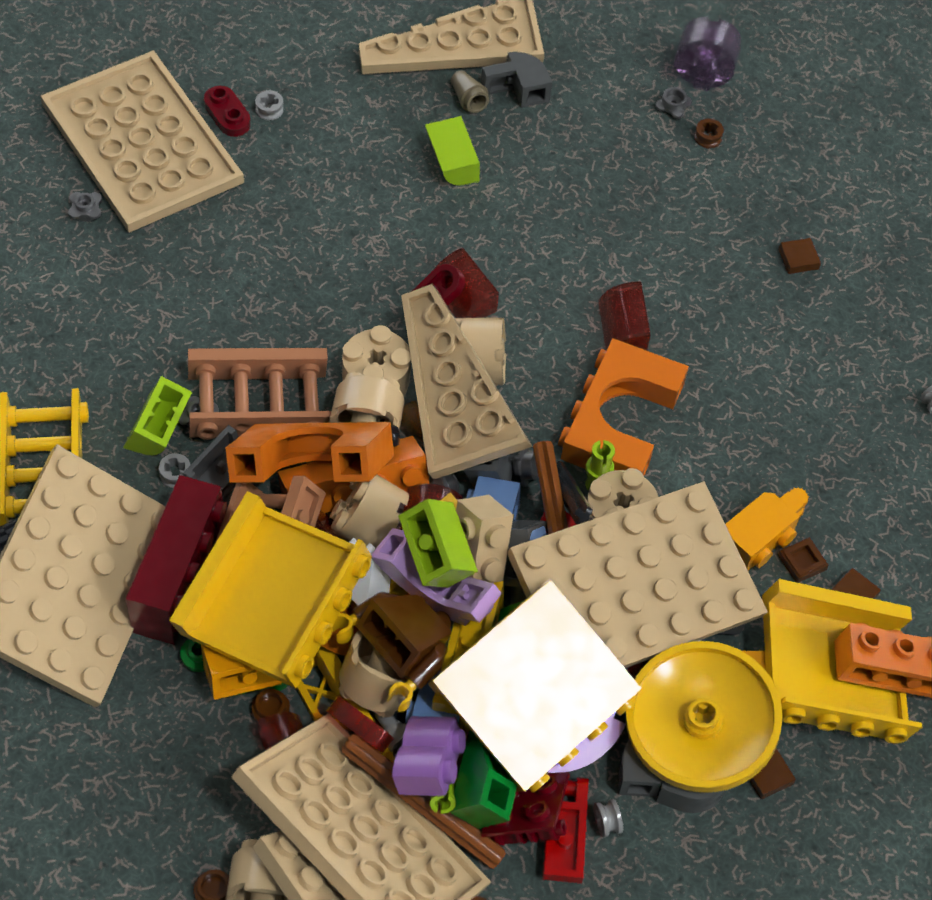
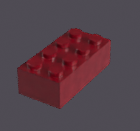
M179 475L126 597L131 628H133L132 633L175 644L179 632L169 619L216 542L227 508V503L222 498L221 486Z

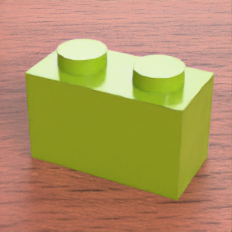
M426 499L398 515L423 586L449 588L478 572L453 502Z

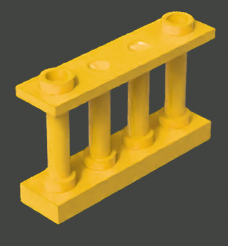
M79 388L72 389L71 406L17 409L16 406H11L8 393L0 392V526L8 523L9 518H15L16 514H21L27 499H15L14 496H10V487H16V483L36 482L43 467L16 469L15 465H10L11 457L17 456V453L51 451L58 444L82 458V423L89 422L88 403L81 402ZM71 420V436L16 439V435H11V427H17L18 423Z

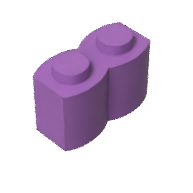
M411 716L404 730L402 746L397 752L392 772L399 795L445 796L450 784L455 783L457 777L456 761L459 753H463L466 746L465 732L459 728L456 717Z

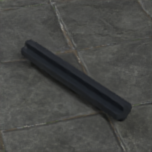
M558 461L556 464L563 502L572 519L577 525L594 519L591 514L593 509L565 464L562 461Z

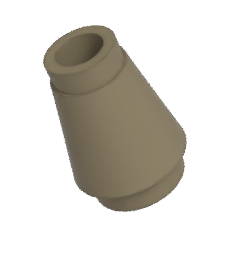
M463 70L453 74L451 84L462 108L471 113H478L485 109L489 103L487 88Z

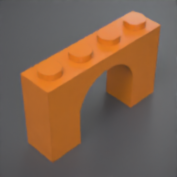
M612 338L608 349H601L595 363V368L598 370L595 376L589 374L585 382L583 393L586 396L584 400H577L570 417V419L574 420L571 428L565 426L558 442V446L563 447L561 460L586 469V463L592 456L594 443L600 441L601 449L603 440L611 442L615 448V455L612 460L614 471L634 468L641 471L644 476L651 461L654 444L624 434L611 427L604 420L600 407L614 397L631 395L674 409L684 386L689 366Z
M391 422L254 424L225 447L229 483L265 482L281 468L312 461H332L334 482H370L394 457Z

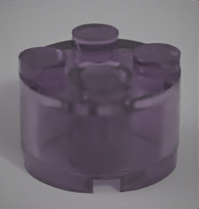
M699 17L690 21L684 27L673 65L684 80L693 83L695 89L708 91L710 88L722 86L730 81L735 73L741 49V36L732 24L722 19L715 22L708 21L709 17Z

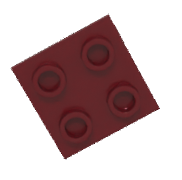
M547 773L550 779L532 793L529 789L525 792L516 791L509 821L482 828L481 837H489L498 845L504 846L505 844L513 843L525 844L528 839L531 843L538 841L539 837L541 841L559 840L560 836L566 835V822L564 819L559 820L558 817L570 773Z

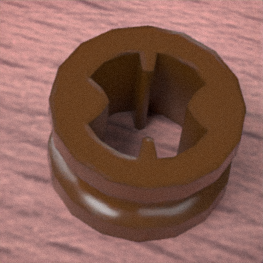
M703 119L697 123L694 135L695 141L701 147L715 148L721 143L724 128L715 119Z

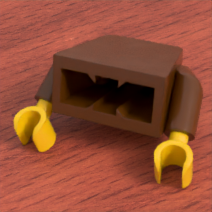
M380 592L353 608L354 613L350 616L345 613H339L333 624V632L339 628H344L337 633L336 637L337 643L345 644L352 639L353 627L356 625L400 678L407 677L409 679L406 683L397 682L393 684L387 702H389L395 695L404 696L406 699L398 707V712H404L410 706L413 691L416 688L421 690L441 669L447 654L445 643L451 636V621L447 613L444 611L435 612L419 595L398 596Z

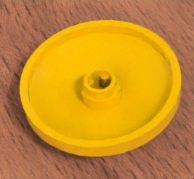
M712 641L682 643L670 647L653 657L636 676L635 681L641 689L633 696L637 700L636 703L626 711L629 739L642 763L664 782L693 792L709 793L724 791L737 787L753 778L773 756L779 742L782 727L780 696L767 671L745 652L735 647Z

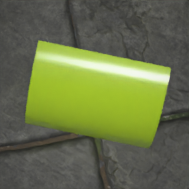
M459 116L425 124L444 178L449 183L457 186L480 182V162L462 117Z
M160 376L149 393L123 448L144 455L162 453L192 392Z

